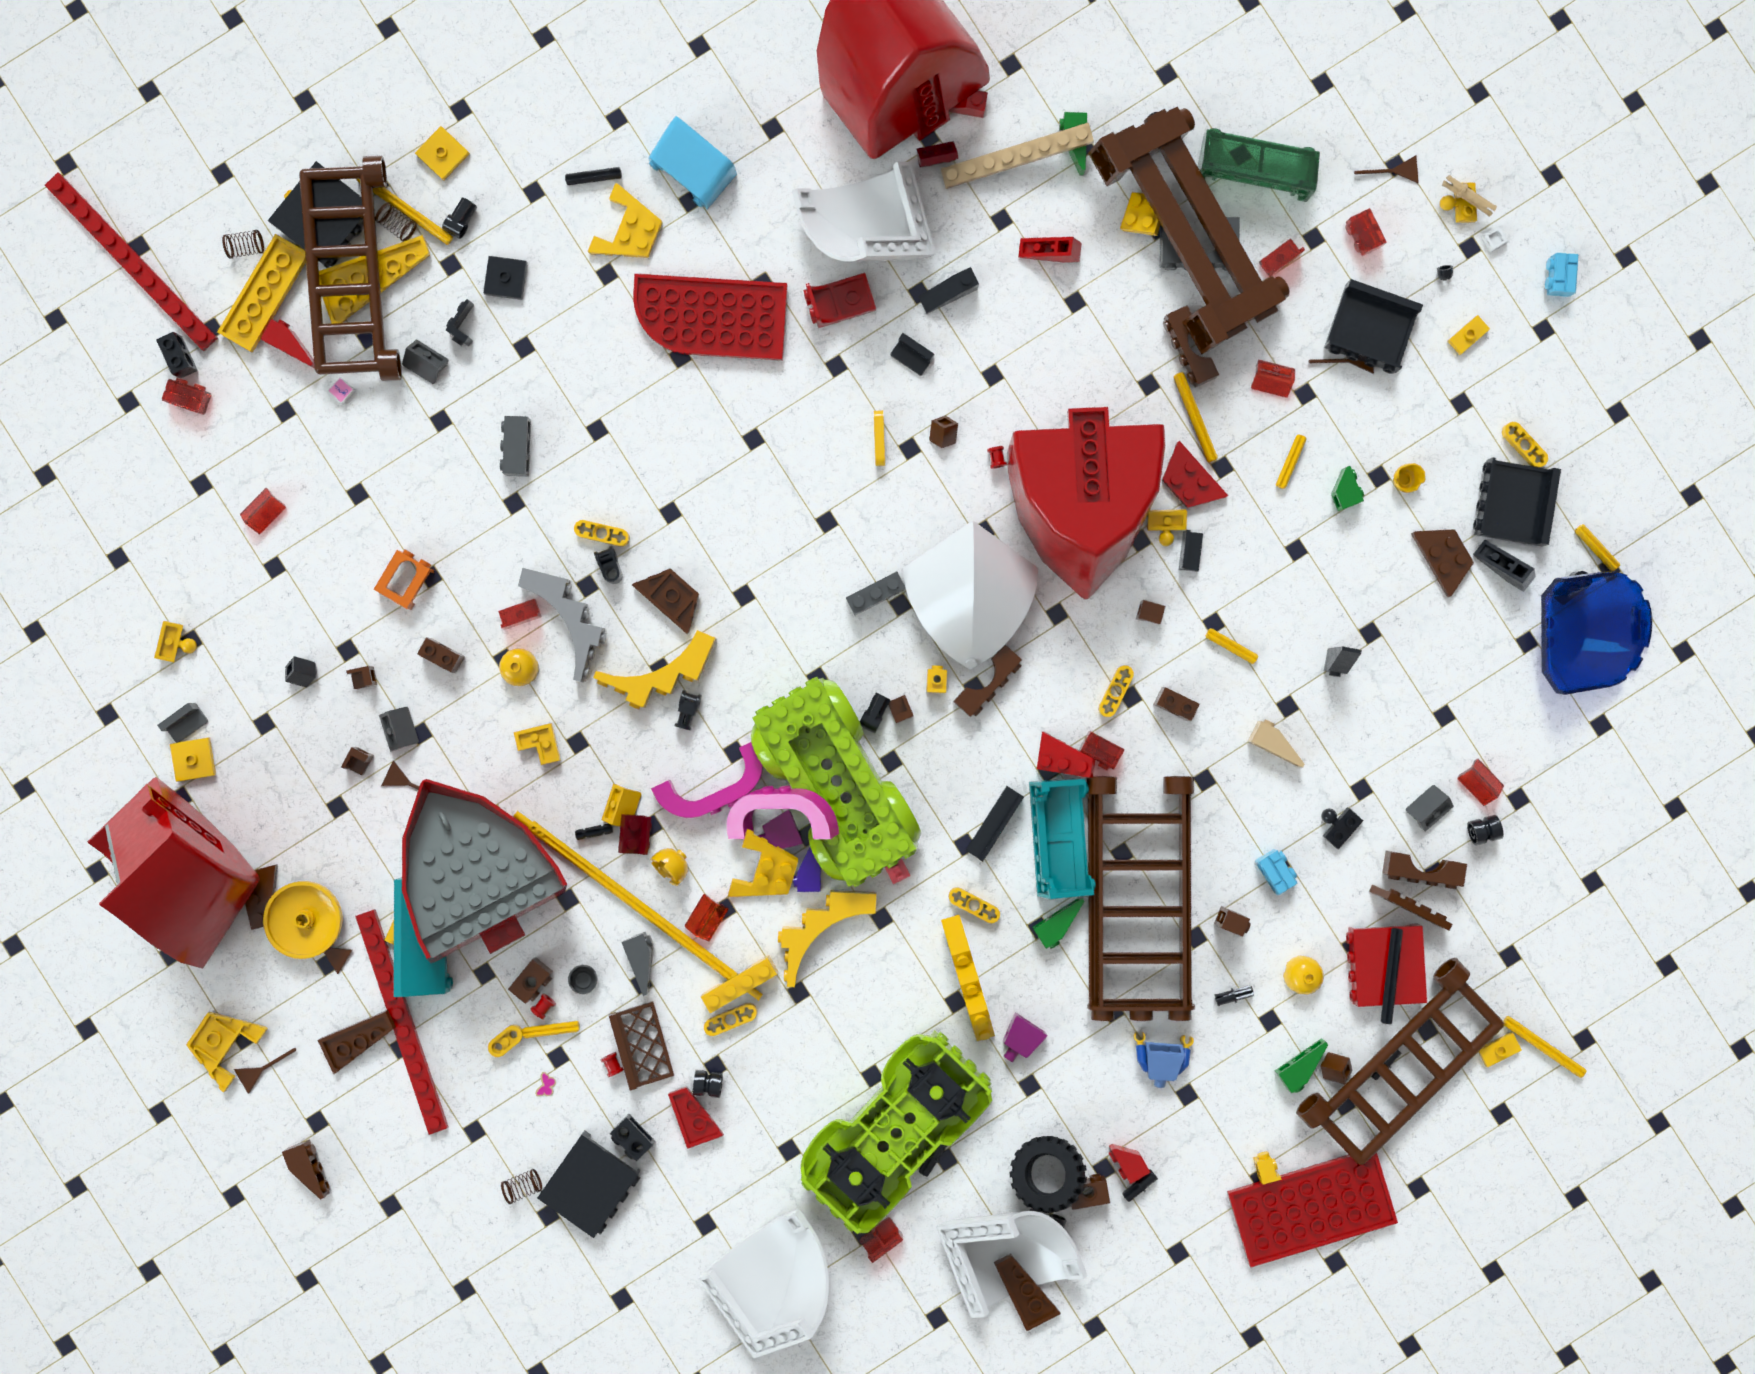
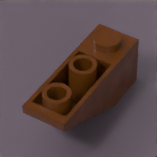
M310 1139L282 1151L288 1170L320 1200L330 1193L329 1183L322 1174V1164L316 1158V1148L314 1144H311Z

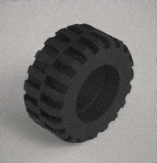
M1055 1136L1035 1137L1021 1145L1022 1148L1014 1154L1016 1157L1011 1161L1012 1171L1009 1172L1010 1178L1012 1177L1013 1180L1011 1186L1012 1189L1016 1190L1017 1193L1015 1195L1017 1198L1022 1199L1026 1207H1031L1034 1211L1044 1213L1058 1212L1076 1203L1079 1195L1083 1193L1085 1189L1083 1186L1087 1181L1085 1171H1087L1086 1165L1083 1164L1082 1155L1076 1151L1077 1148L1069 1144L1067 1140ZM1044 1155L1058 1158L1065 1168V1182L1054 1193L1040 1191L1032 1180V1166L1039 1157Z

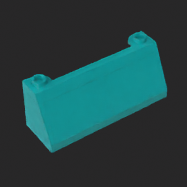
M1086 779L1029 782L1037 896L1047 899L1094 895L1095 880L1088 875L1083 798H1085L1089 791Z
M402 877L394 879V997L446 994L453 987V978L447 973V956L432 964L427 960L417 941L402 893Z

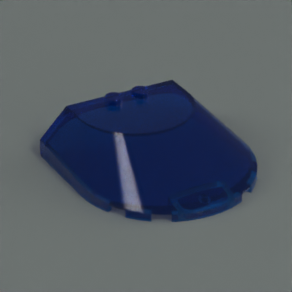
M1610 571L1558 577L1552 581L1541 595V667L1543 675L1555 693L1567 695L1612 687L1627 679L1626 675L1630 671H1636L1643 661V658L1640 657L1644 647H1649L1651 640L1652 612L1649 600L1644 599L1642 595L1644 590L1636 580H1631L1626 574Z

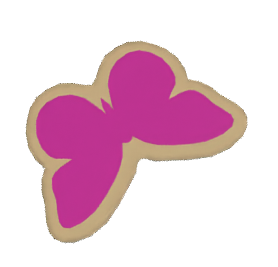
M542 1072L540 1076L542 1085L536 1090L535 1094L536 1096H550L553 1094L552 1087L556 1085V1080L546 1072Z

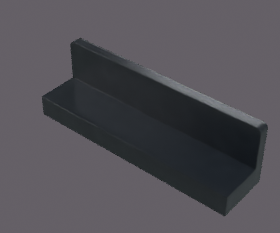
M1006 785L969 843L966 851L983 862L1024 796Z

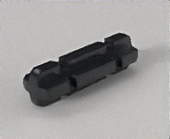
M608 823L603 826L588 827L585 830L578 829L575 831V837L577 840H582L585 837L591 838L603 834L613 833V826Z

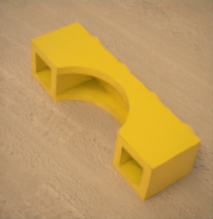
M768 955L738 975L707 990L701 995V999L709 1013H712L776 976L778 970Z

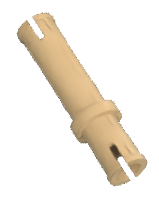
M1448 175L1446 179L1452 184L1445 180L1443 181L1442 186L1454 192L1457 198H1463L1490 217L1493 214L1487 208L1493 211L1496 210V205L1468 188L1466 183H1460L1451 175Z

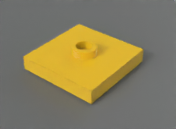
M442 126L415 152L443 181L470 154Z
M210 738L170 744L176 782L216 775Z

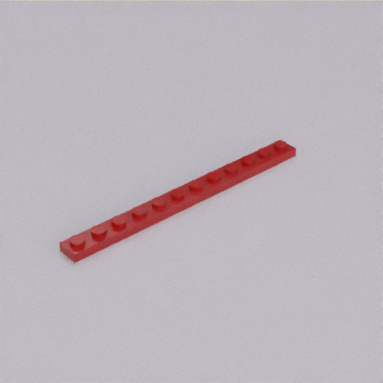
M57 172L45 184V187L201 350L205 351L218 339L62 174Z
M376 909L359 914L355 917L386 1009L389 1011L396 1026L393 1030L428 1134L442 1131L449 1126L406 998L394 997V962L387 942L384 941L385 936Z

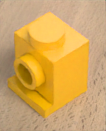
M932 665L931 669H927V692L946 693L947 670H943V666ZM934 676H940L941 680L939 683L934 682Z
M1268 1151L1260 1152L1256 1157H1253L1258 1179L1262 1184L1282 1180L1279 1173L1275 1171L1278 1170L1277 1163L1274 1158L1270 1157Z

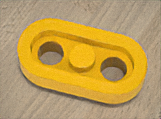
M513 1024L504 1029L489 1042V1053L494 1057H501L522 1040V1028ZM511 1031H515L517 1037H513ZM500 1043L502 1049H497L496 1044Z

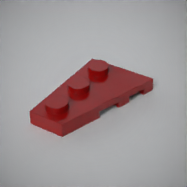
M1042 731L1037 762L1038 770L1093 778L1095 758Z
M687 1086L668 1093L687 1149L724 1136L722 1130Z

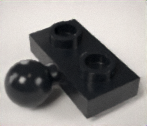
M1348 807L1338 818L1335 810L1325 809L1321 814V818L1325 823H1332V825L1324 833L1323 837L1339 850L1364 820Z

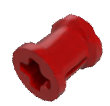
M1003 446L987 449V453H990L991 469L1007 466L1002 451L1004 450Z
M543 993L538 1003L532 1006L530 1010L540 1019H544L547 1011L554 1007L556 1003L551 997Z
M616 1052L600 1059L601 1062H604L608 1071V1077L624 1070L618 1063Z

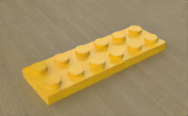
M275 234L217 333L253 353L270 320L274 318L306 263L305 250Z

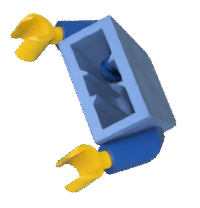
M1135 1032L1133 1038L1137 1041V1061L1142 1070L1148 1073V1078L1154 1080V1086L1164 1088L1166 1081H1175L1177 1076L1189 1066L1191 1053L1189 1046L1194 1043V1039L1191 1036L1186 1044L1185 1035H1182L1180 1037L1182 1045L1146 1042L1143 1045L1146 1037L1144 1032H1142L1143 1038L1141 1040L1136 1039Z

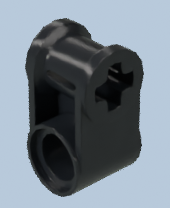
M609 546V549L601 552H594L604 579L611 584L619 583L622 580L623 574L613 546ZM611 570L617 571V576L614 579H609L608 577Z

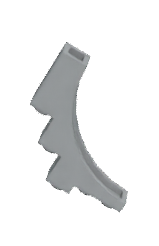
M522 568L518 587L532 591L544 598L563 618L571 634L575 649L573 680L584 682V679L588 678L590 668H587L589 660L592 661L595 650L592 649L593 645L601 647V644H604L606 641L607 633H605V628L583 623L584 619L587 620L589 615L588 604L566 599V596L571 593V580Z

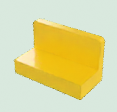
M613 784L601 820L620 827L621 814L635 815L641 792Z

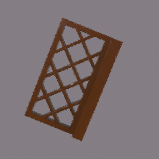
M653 1001L608 1014L630 1091L637 1089V1087L674 1076ZM651 1007L653 1014L649 1021L639 1016L644 1008ZM629 1013L635 1016L631 1026L623 1023L622 1015ZM638 1018L647 1023L642 1033L633 1029ZM649 1025L657 1028L658 1033L654 1039L645 1035ZM631 1030L641 1035L636 1045L628 1042L627 1037ZM643 1037L652 1041L648 1051L638 1047ZM655 1043L663 1048L659 1058L650 1053ZM636 1049L646 1054L641 1064L633 1060L632 1056ZM648 1055L658 1060L653 1070L643 1065ZM662 1062L668 1066L669 1073L661 1075L655 1072L659 1063ZM641 1068L651 1072L647 1080L639 1081L638 1073Z

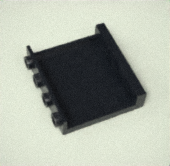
M317 161L311 166V168H325ZM340 179L312 181L314 207L362 205L361 196ZM299 181L267 221L305 250ZM363 217L315 219L317 246L350 245L354 236L357 237L363 230ZM318 258V261L326 268L334 266L339 258Z
M1350 279L1344 287L1324 348L1329 349L1328 351L1332 354L1346 355L1349 360L1363 361L1369 367L1382 368L1386 373H1397L1402 369L1400 364L1416 317L1421 312L1423 304Z
M1494 457L1486 460L1482 468L1484 478L1479 486L1481 496L1476 505L1478 514L1473 523L1474 535L1541 547L1549 545L1561 469H1544L1496 460Z
M584 1130L537 1199L594 1238L597 1233L602 1234L607 1226L605 1222L608 1217L611 1219L618 1211V1208H616L618 1203H623L630 1194L627 1192L629 1187H635L641 1178L638 1176L641 1170L638 1168L636 1171L589 1138L591 1134Z

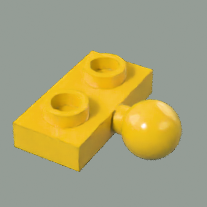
M1466 183L1468 188L1476 192L1475 183ZM1455 193L1454 197L1445 195L1441 198L1440 207L1443 210L1449 211L1455 207L1456 223H1474L1477 221V208L1463 198H1457Z
M1186 509L1150 510L1147 515L1148 531L1163 530L1159 535V542L1163 546H1170L1174 542L1171 530L1187 529Z
M163 621L154 658L175 662L178 648L190 654L197 649V644L190 638L183 641L180 640L183 625Z

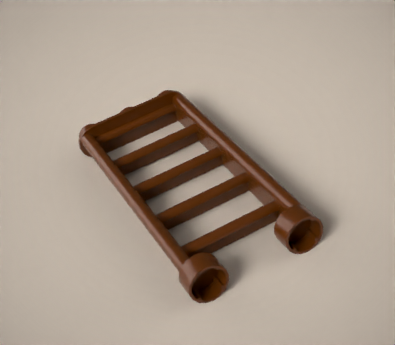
M1086 777L1089 787L1087 793L1088 875L1095 880L1096 885L1094 895L1088 896L1089 1003L1087 1004V1009L1091 1010V1020L1112 1021L1114 1020V1011H1129L1130 1020L1134 1021L1153 1020V1011H1168V1019L1173 1021L1192 1020L1191 1010H1195V1004L1192 1003L1191 794H1194V777H1163V794H1179V813H1103V794H1117V777ZM1103 824H1179V860H1103ZM1179 870V906H1103V871ZM1103 917H1179V952H1103ZM1103 964H1180V999H1103Z

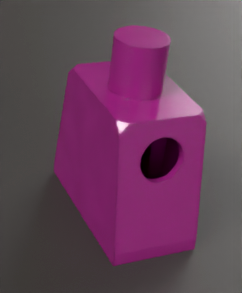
M790 809L762 826L765 833L758 835L760 838L767 839L768 843L773 846H778L782 849L803 844Z
M1015 1012L1003 1038V1043L1009 1047L1004 1057L1011 1062H1014L1018 1054L1028 1058L1046 1039L1047 1033Z

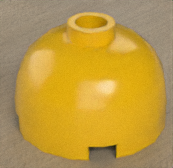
M515 648L502 656L499 663V671L501 677L508 684L525 686L536 679L539 672V664L532 652Z
M665 848L650 858L653 861L651 864L663 878H670L669 883L674 886H678L687 875L688 864L685 860L687 857L679 849L675 851L672 848Z
M1300 955L1287 962L1283 977L1285 984L1290 990L1298 994L1309 995L1315 993L1321 987L1324 973L1316 960Z

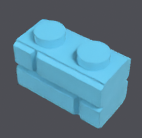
M1555 253L1547 260L1546 269L1549 270V276L1545 281V289H1548L1547 295L1569 297L1576 293L1578 254Z
M1273 849L1256 859L1255 863L1273 892L1280 895L1297 884L1295 879L1297 874L1292 867L1288 868L1286 865L1287 858L1284 853Z

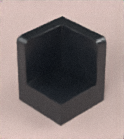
M293 656L285 666V682L308 687L316 678V663Z

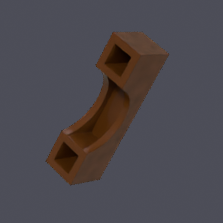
M1188 305L1166 314L1163 326L1166 332L1171 334V343L1173 348L1177 349L1180 354L1179 361L1181 365L1187 369L1188 381L1196 388L1216 379L1219 373L1211 357H1201L1195 354L1188 344L1189 332L1183 321L1191 315Z
M1004 645L991 659L994 665V677L990 684L978 690L966 687L953 701L969 717L972 715L976 717L983 710L981 705L985 701L990 702L996 695L994 692L998 686L1002 688L1009 681L1007 676L1011 672L1015 674L1022 666L1020 664L1022 659L1007 645Z
M1385 851L1382 873L1388 875V879L1400 880V877L1407 878V882L1419 883V880L1426 881V885L1438 886V883L1445 884V888L1457 889V886L1464 887L1467 864L1442 859L1435 869L1421 872L1412 863L1410 855Z

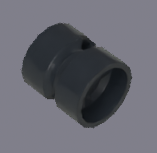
M1497 815L1484 817L1483 821L1476 819L1467 823L1469 837L1476 846L1487 843L1488 839L1496 841L1504 837L1503 827Z
M696 1070L693 1082V1095L704 1096L708 1093L711 1097L720 1098L723 1072H712L708 1075L707 1071Z

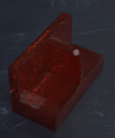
M887 1217L869 1233L863 1235L859 1241L868 1252L869 1260L874 1263L902 1242L903 1234L893 1220Z

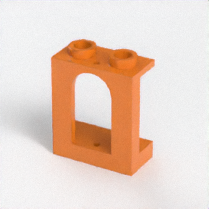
M404 549L403 552L396 550L374 590L402 607L412 610L415 605L413 600L429 573H434L435 570L431 569V564L421 559L418 561L414 559L415 555ZM405 561H411L415 564L417 572L402 596L387 586L400 564Z

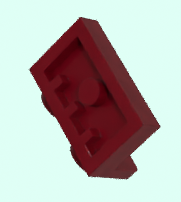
M954 141L916 149L919 167L949 163L959 159Z
M621 814L618 853L648 855L650 848L649 836L652 828L651 817Z

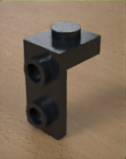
M468 299L459 304L457 314L447 322L446 331L453 336L452 340L460 346L464 343L469 347L473 340L458 330L474 306Z

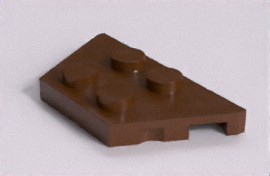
M1456 530L1415 531L1411 533L1447 597L1452 596L1474 563Z
M671 568L632 584L637 591L686 634L690 632L700 594Z

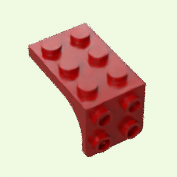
M865 273L821 286H810V283H807L806 289L803 290L807 306L811 305L812 307L809 308L812 323H817L818 328L876 311Z

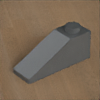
M643 932L621 943L642 995L645 996L649 993L653 950L651 946L654 944L651 936Z

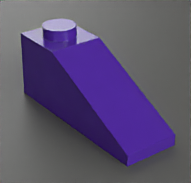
M809 847L797 876H794L793 879L797 892H821V867L816 861L811 847Z

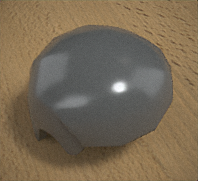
M583 964L575 966L568 976L569 986L575 993L579 994L590 993L596 987L598 980L595 970Z

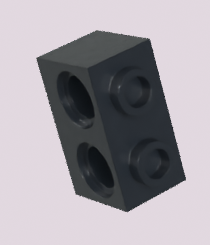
M171 332L156 339L172 375L181 379L198 371L181 335Z
M630 1114L624 1117L610 1132L612 1141L616 1145H621L625 1149V1154L636 1162L655 1143V1140ZM620 1128H627L629 1135H622ZM640 1142L643 1148L636 1149L633 1143Z

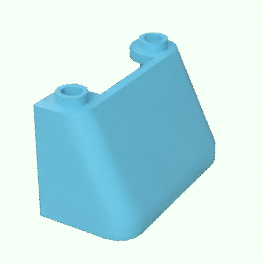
M677 116L670 122L648 157L649 165L654 170L666 171L692 193L695 204L699 207L704 206L706 209H709L737 175L734 164L724 154Z

